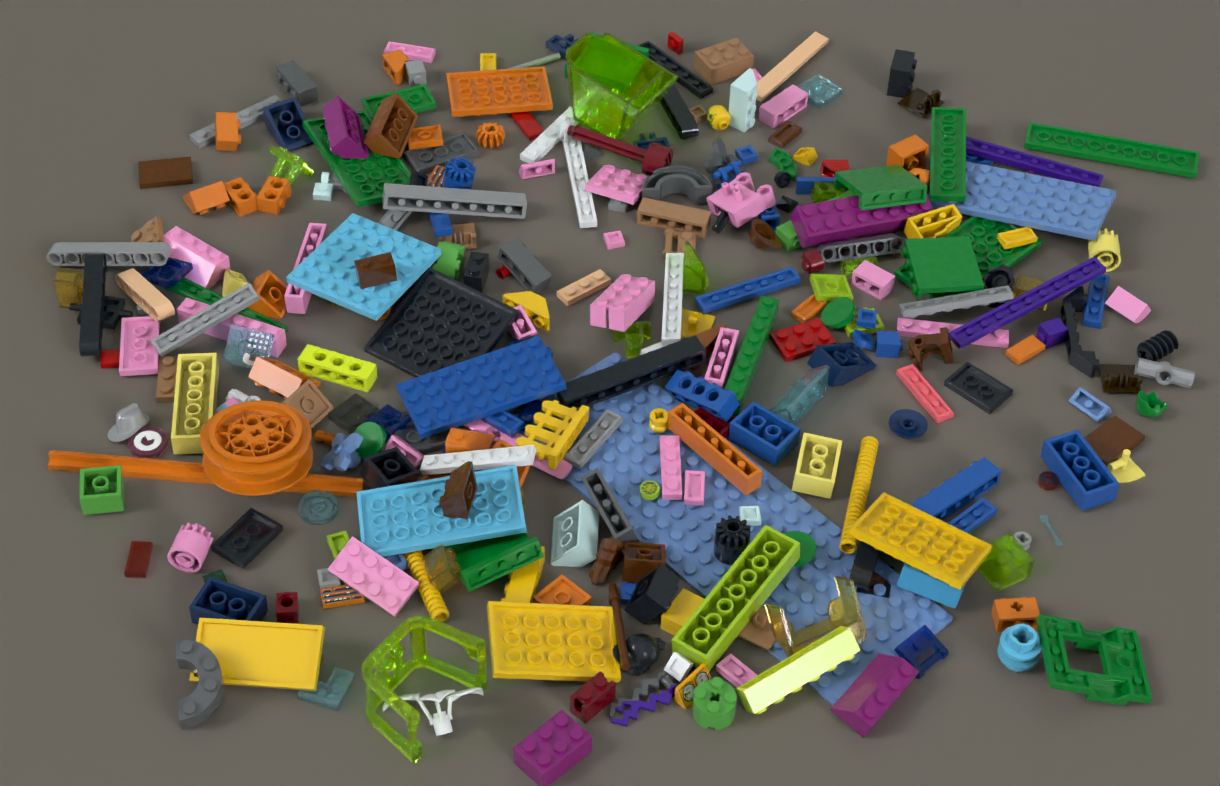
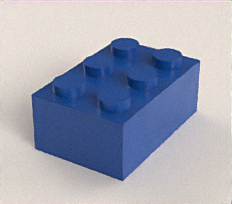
M754 401L730 422L729 439L775 467L799 445L800 428Z

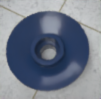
M902 409L894 412L889 418L890 430L901 438L916 439L927 431V420L917 411Z

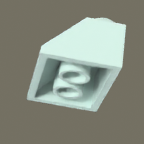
M751 68L744 72L730 86L729 114L731 122L729 126L744 133L753 127L755 123V104L758 93L757 82Z
M584 500L554 517L550 564L553 566L583 567L596 559L599 511Z

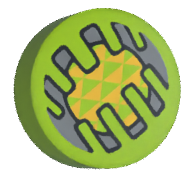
M645 481L640 485L639 493L643 499L654 500L659 496L660 487L656 482Z

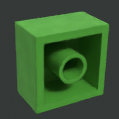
M121 465L80 469V503L83 515L124 511V477Z

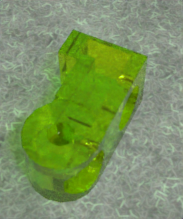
M814 181L811 192L812 203L829 201L844 193L845 189H834L835 183Z

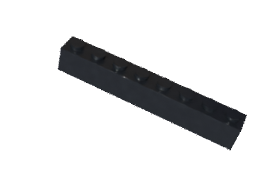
M694 335L566 382L567 389L557 392V398L561 405L569 408L576 407L579 410L582 405L591 406L672 376L677 369L683 372L706 363V350L697 336Z

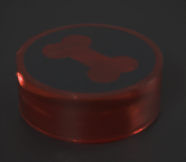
M1044 471L1039 475L1038 485L1044 490H1054L1058 486L1059 478L1053 472Z

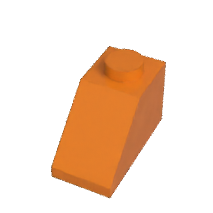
M401 49L382 54L383 68L396 86L400 85L406 75L405 62H409L408 56Z

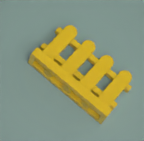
M557 400L543 401L542 410L546 413L537 412L534 414L533 421L537 426L527 425L525 427V435L528 438H517L516 446L534 445L536 448L535 455L539 456V459L542 461L547 459L548 468L556 470L588 422V406L582 405L577 411L576 407L569 408L563 406ZM551 415L560 417L564 420L557 419L555 417H552ZM543 427L548 428V429H551V430L555 431V433H553V432H551V431H548V430H545V429H543ZM536 439L538 441L546 443V445L538 443L534 440Z

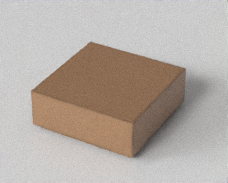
M701 105L689 108L696 123L707 119L708 112Z

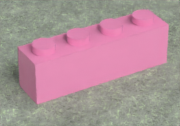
M720 328L704 378L709 384L716 383L723 390L725 389L737 351L739 330Z

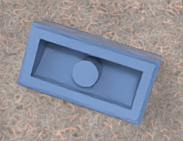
M1079 387L1068 400L1069 403L1097 423L1112 412L1109 406L1082 387Z

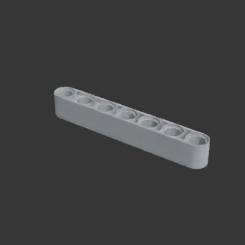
M58 242L53 244L46 259L53 266H85V255L105 253L107 266H163L166 264L172 248L164 242Z

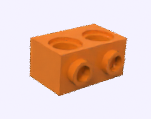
M274 176L268 177L256 197L258 211L274 215L279 214L280 210L284 208L287 198L292 193L289 179Z
M241 177L223 183L230 199L227 203L239 217L258 210L257 193L253 192L247 182L245 183Z

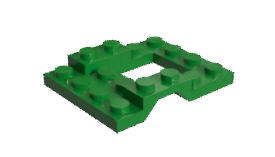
M1039 614L1036 622L1049 688L1085 694L1086 700L1125 706L1128 701L1150 703L1152 695L1136 630L1114 627L1097 632L1085 630L1080 621ZM1064 640L1074 642L1075 648L1098 651L1104 674L1069 669Z

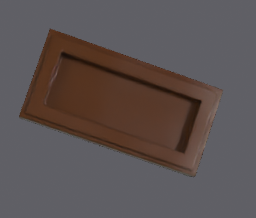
M788 121L768 138V142L782 149L802 133V127Z

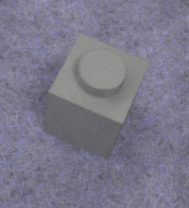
M421 59L405 62V74L410 87L427 84L426 70Z

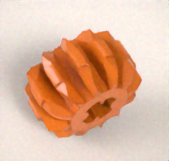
M491 122L488 124L483 123V125L478 126L476 138L479 145L484 146V148H498L499 145H503L505 132L502 125H498L497 122L494 124Z

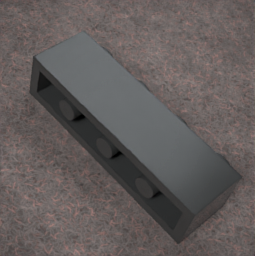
M599 468L582 476L581 479L613 537L623 544L624 541H637L638 538Z

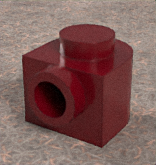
M817 249L802 254L801 259L803 261L801 265L805 272L807 271L808 274L824 269V260Z

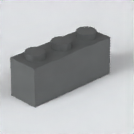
M294 60L276 66L277 73L275 77L277 82L282 84L284 90L291 95V98L296 97L299 106L318 100L317 86Z
M518 238L500 248L497 258L527 291L538 293L549 286L552 278L549 270L541 265L538 258L532 255L526 245L521 243Z

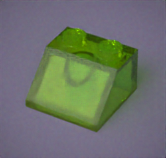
M1008 533L990 543L993 545L992 550L978 567V570L995 590L999 591L1030 577L1034 560L1011 533Z

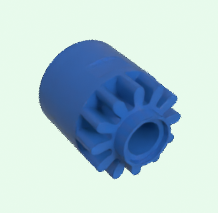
M460 156L458 159L452 157L451 161L448 160L441 187L472 189L476 171L473 162H468V158L464 159Z

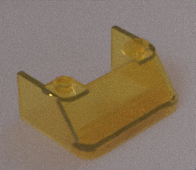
M835 576L834 579L839 597L831 600L828 604L829 618L794 632L792 624L786 621L783 608L769 603L765 604L773 636L788 657L840 626L851 629L857 644L865 640L867 629L853 580Z

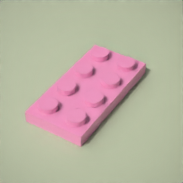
M150 316L122 318L119 359L120 376L158 374L159 353L151 340L160 335V321L156 322Z
M353 536L327 569L328 572L393 617L397 616L420 585L417 580Z

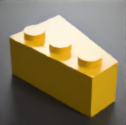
M954 204L908 218L904 233L908 239L944 237L960 225L962 215Z

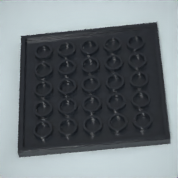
M429 267L365 345L364 351L416 378L491 352L520 314L518 310Z

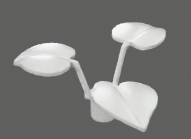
M469 688L456 693L455 690H443L419 697V693L407 694L390 699L384 703L382 709L384 712L395 702L415 700L426 714L430 725L433 724L436 736L453 732L450 720L453 719L451 712L454 700L465 694H480L483 696L484 693L482 688ZM445 696H447L446 700H448L447 714L446 711L441 712L439 704ZM422 701H435L437 713L433 714L434 718H432Z

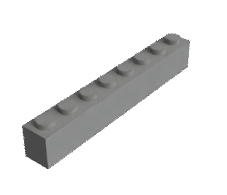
M384 183L383 209L525 219L527 200L525 193Z

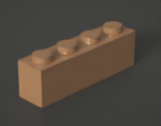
M643 197L637 210V224L663 230L671 228L674 231L696 232V237L705 238L711 224V211Z

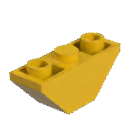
M532 291L503 295L504 304L512 308L521 305L533 325L547 332L550 330V316L546 298Z

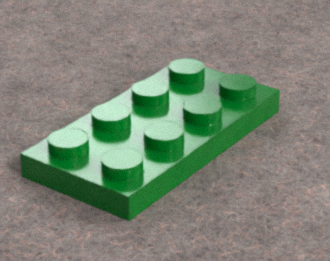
M426 84L362 99V105L372 120L381 101L394 93H397L416 114L437 109L436 102Z

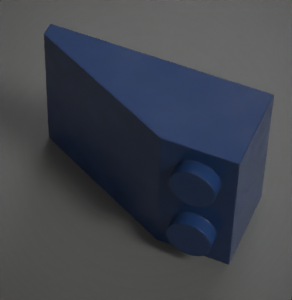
M296 97L264 107L262 118L268 131L284 153L313 144V141L302 127V123L306 119Z
M853 342L817 345L807 362L812 371L818 374L825 384L830 387L843 386L875 369L877 366Z

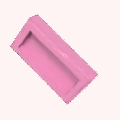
M685 470L684 505L704 506L705 471Z

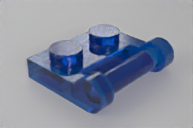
M923 625L894 649L899 657L904 658L919 671L915 677L917 679L923 677L925 671L940 659H945L949 655L946 647L926 625ZM932 647L935 653L919 665L916 659Z

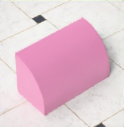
M1120 286L1115 289L1105 302V304L1134 323L1141 322L1151 312L1146 303Z

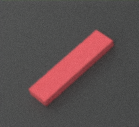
M913 364L897 369L896 375L937 424L953 418L954 412Z

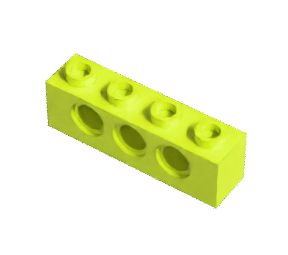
M307 344L297 359L299 371L307 375L367 393L378 378L377 364Z

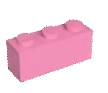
M791 85L760 106L759 120L773 129L807 107L808 93L795 85Z

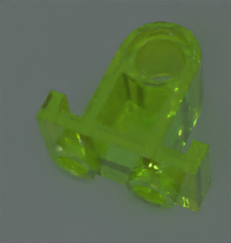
M650 321L634 322L625 332L613 330V342H617V339H622L625 354L631 359L641 355V349H644V337L647 339L651 338Z

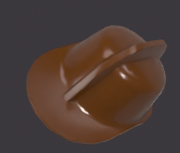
M754 219L752 221L749 239L757 249L764 250L768 246L775 249L782 248V242L768 223L761 219Z

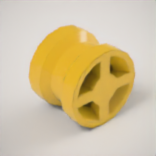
M662 408L652 410L650 412V429L656 433L665 432L668 429V412Z

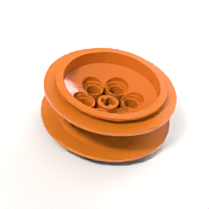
M247 401L226 407L213 415L201 431L200 445L203 452L202 464L204 472L214 485L238 495L261 496L288 489L302 480L312 466L311 426L302 413L291 406L279 402Z

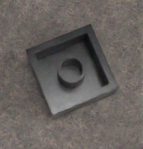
M895 50L890 68L888 96L904 98L908 92L911 93L917 59H914L915 52Z
M397 447L365 457L360 476L372 489L417 482L420 472Z
M662 564L658 565L638 580L625 611L642 624H646L650 620L654 621L661 612L665 613L670 608V600L678 591L677 584L680 578Z

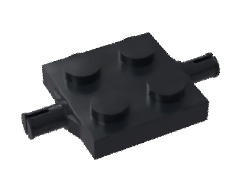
M105 296L103 328L114 329L121 317H133V311L123 310L126 304L125 298ZM70 303V311L80 312L77 317V323L80 325L82 304Z

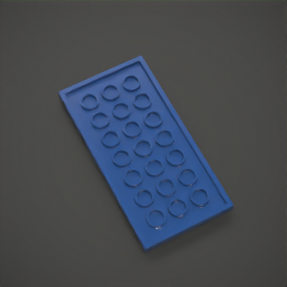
M540 336L396 384L397 391L420 439L567 389L562 375Z

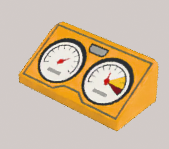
M704 663L675 688L674 702L685 710L693 705L694 689L700 683L712 679Z

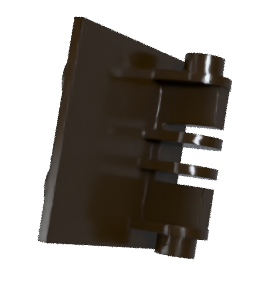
M917 87L897 104L922 118H926L932 113V107H940L944 104V101L940 100L941 92L939 90H933L929 94Z
M1099 364L1103 392L1138 393L1141 391L1140 384L1143 382V377L1139 376V374H1134L1135 365Z

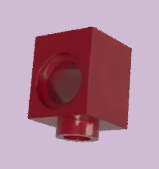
M298 592L276 593L277 623L299 624Z

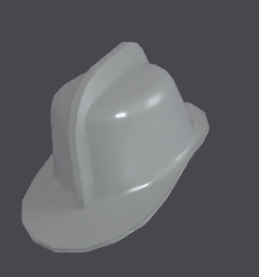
M136 403L120 409L116 414V424L107 434L108 439L112 442L128 439L149 422V416L143 414Z

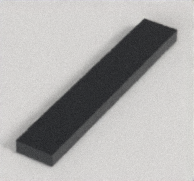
M650 41L638 45L649 49V61L651 63L661 61L669 76L698 98L702 99L713 93V87Z

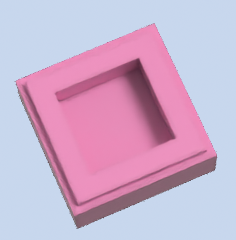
M621 231L603 233V239L608 250L625 247V240Z

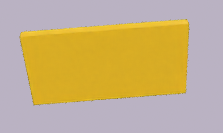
M199 618L196 641L211 650L217 658L224 678V685L316 691L325 633L323 625ZM191 671L189 681L198 683L199 677Z

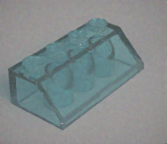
M824 365L810 369L803 376L801 375L797 383L793 387L791 386L783 398H779L773 409H769V411L797 426L826 394L830 366Z

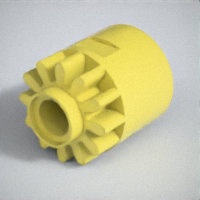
M1107 228L1104 231L1099 230L1095 241L1088 240L1089 259L1096 257L1106 267V272L1112 271L1120 265L1119 239L1117 234L1114 235L1113 230L1110 232L1107 231Z

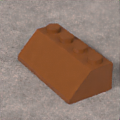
M394 93L381 101L363 142L374 154L399 159L403 154L418 115L397 93Z

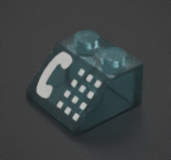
M231 324L222 361L252 368L257 356L269 358L274 334L241 324Z

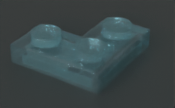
M335 667L327 683L317 682L316 691L299 690L297 694L298 700L338 711L355 680V673Z

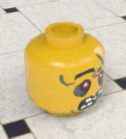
M714 105L708 110L706 118L713 129L724 130L731 122V116L724 106Z

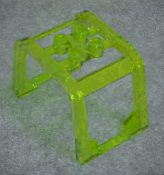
M413 616L403 621L362 664V677L366 687V717L368 722L413 763L418 762L423 756L422 743L417 740V728L421 725L420 712L392 691L413 670L420 667L431 669L469 688H482L483 692L487 688L485 640L427 616ZM426 629L462 645L470 658L477 661L478 675L427 656ZM410 633L411 658L405 662L403 660L404 647L400 645V641ZM373 668L376 669V671L374 672V674L371 673V671L373 670ZM383 701L407 721L408 739L401 736L375 713L376 708Z

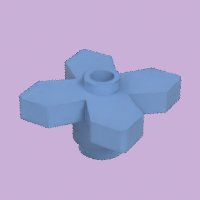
M337 433L331 443V451L323 457L319 466L326 471H330L334 467L339 471H345L347 468H356L361 460L356 449L359 448L364 438L358 433H352L350 436H346L344 433Z

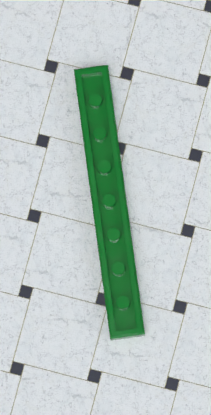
M171 271L159 281L160 287L172 293L208 305H212L223 298L222 295ZM247 307L236 313L285 329V333L288 331L287 326Z

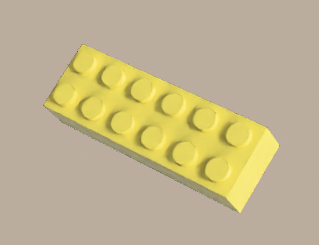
M217 353L178 354L171 432L174 455L203 453L200 445V434L206 422L216 414L215 409L217 408L219 378Z

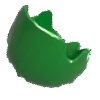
M1144 391L1138 392L1136 409L1143 417H1158L1169 407L1166 405V402L1161 403L1155 392L1145 394Z

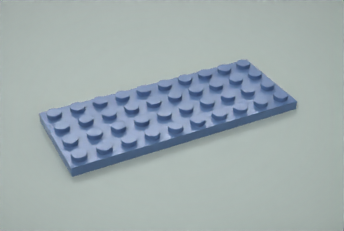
M966 161L965 202H930L933 208L936 209L954 204L961 214L1095 241L1116 197V190ZM930 190L927 193L928 198H930Z

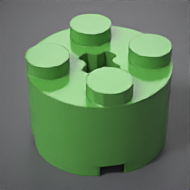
M441 241L438 243L437 248L441 249L442 255L433 264V269L459 281L461 276L460 266L464 267L466 256H464L466 246Z
M714 677L711 680L700 683L694 689L692 711L696 723L706 729L712 727L715 730H721L728 727L733 722L736 713L737 694L734 688L720 677Z

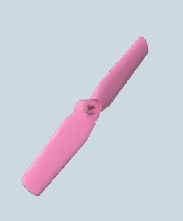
M481 419L464 424V426L471 430L494 434L495 439L491 447L499 439L515 447L517 438L525 437L517 433L511 438ZM536 455L532 465L559 479L566 478L572 470V464L562 459L556 470L549 469L548 460L544 459L542 461Z

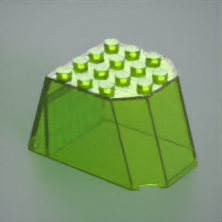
M585 33L566 50L569 97L574 120L591 131L620 141L654 110L678 79L677 75L610 33H604V36Z

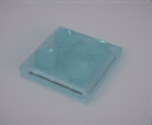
M819 74L797 86L808 93L807 101L818 108L823 107L842 95L843 90Z

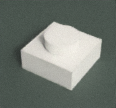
M674 652L664 670L682 682L694 663L679 652Z

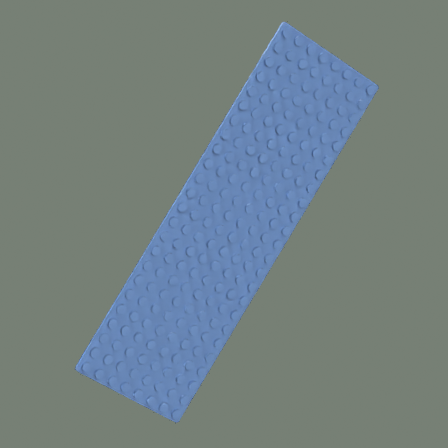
M612 353L570 381L626 361V359L618 353ZM655 382L588 406V422L570 449L607 409L622 416L623 422L581 469L572 466L571 472L564 480L596 506L581 477L599 468L638 538L637 541L665 544L666 566L704 598L708 596L732 566L720 562L714 555L716 524L721 522V518L727 520L729 515L732 518L739 516L740 506H759L762 522L759 526H751L750 543L765 525L782 534L789 531L804 532L815 540L817 546L815 558L805 566H793L761 607L789 619L782 633L774 642L770 651H768L780 662L840 626L851 629L861 651L854 654L855 657L853 659L837 664L838 667L835 670L822 673L818 680L806 683L832 706L879 653L906 659L952 622V615L931 599H926L919 594L906 591L897 586L900 575L879 558L874 572L881 575L891 585L889 598L881 597L886 593V587L882 584L874 586L873 592L878 596L856 592L857 587L848 585L857 551L847 554L840 550L839 545L843 530L798 494L791 491L789 487L733 443L731 444L762 470L761 487L746 496L679 438L682 500H662L659 440L660 436L676 435L669 429L662 433L653 432L649 427L650 412L657 408L665 409L668 412L681 403ZM557 393L546 396L516 414L515 417L524 421L525 427L530 424L537 426L533 421L534 414L537 412L545 414L546 412L542 410L543 401H558ZM551 415L552 417H555L557 419L564 420L560 417ZM524 427V428H523L520 432H518V433H520V434H522V435H524L525 437L528 438V436L525 435V427ZM543 427V429H545V430H548V431H551V432H553V433H555V431H553V430H551V429H548V428H545V427ZM536 439L534 440L538 443L546 445V443L538 441ZM685 470L705 471L704 506L684 505ZM654 481L659 485L660 492L656 499L646 500L640 496V485L643 482Z

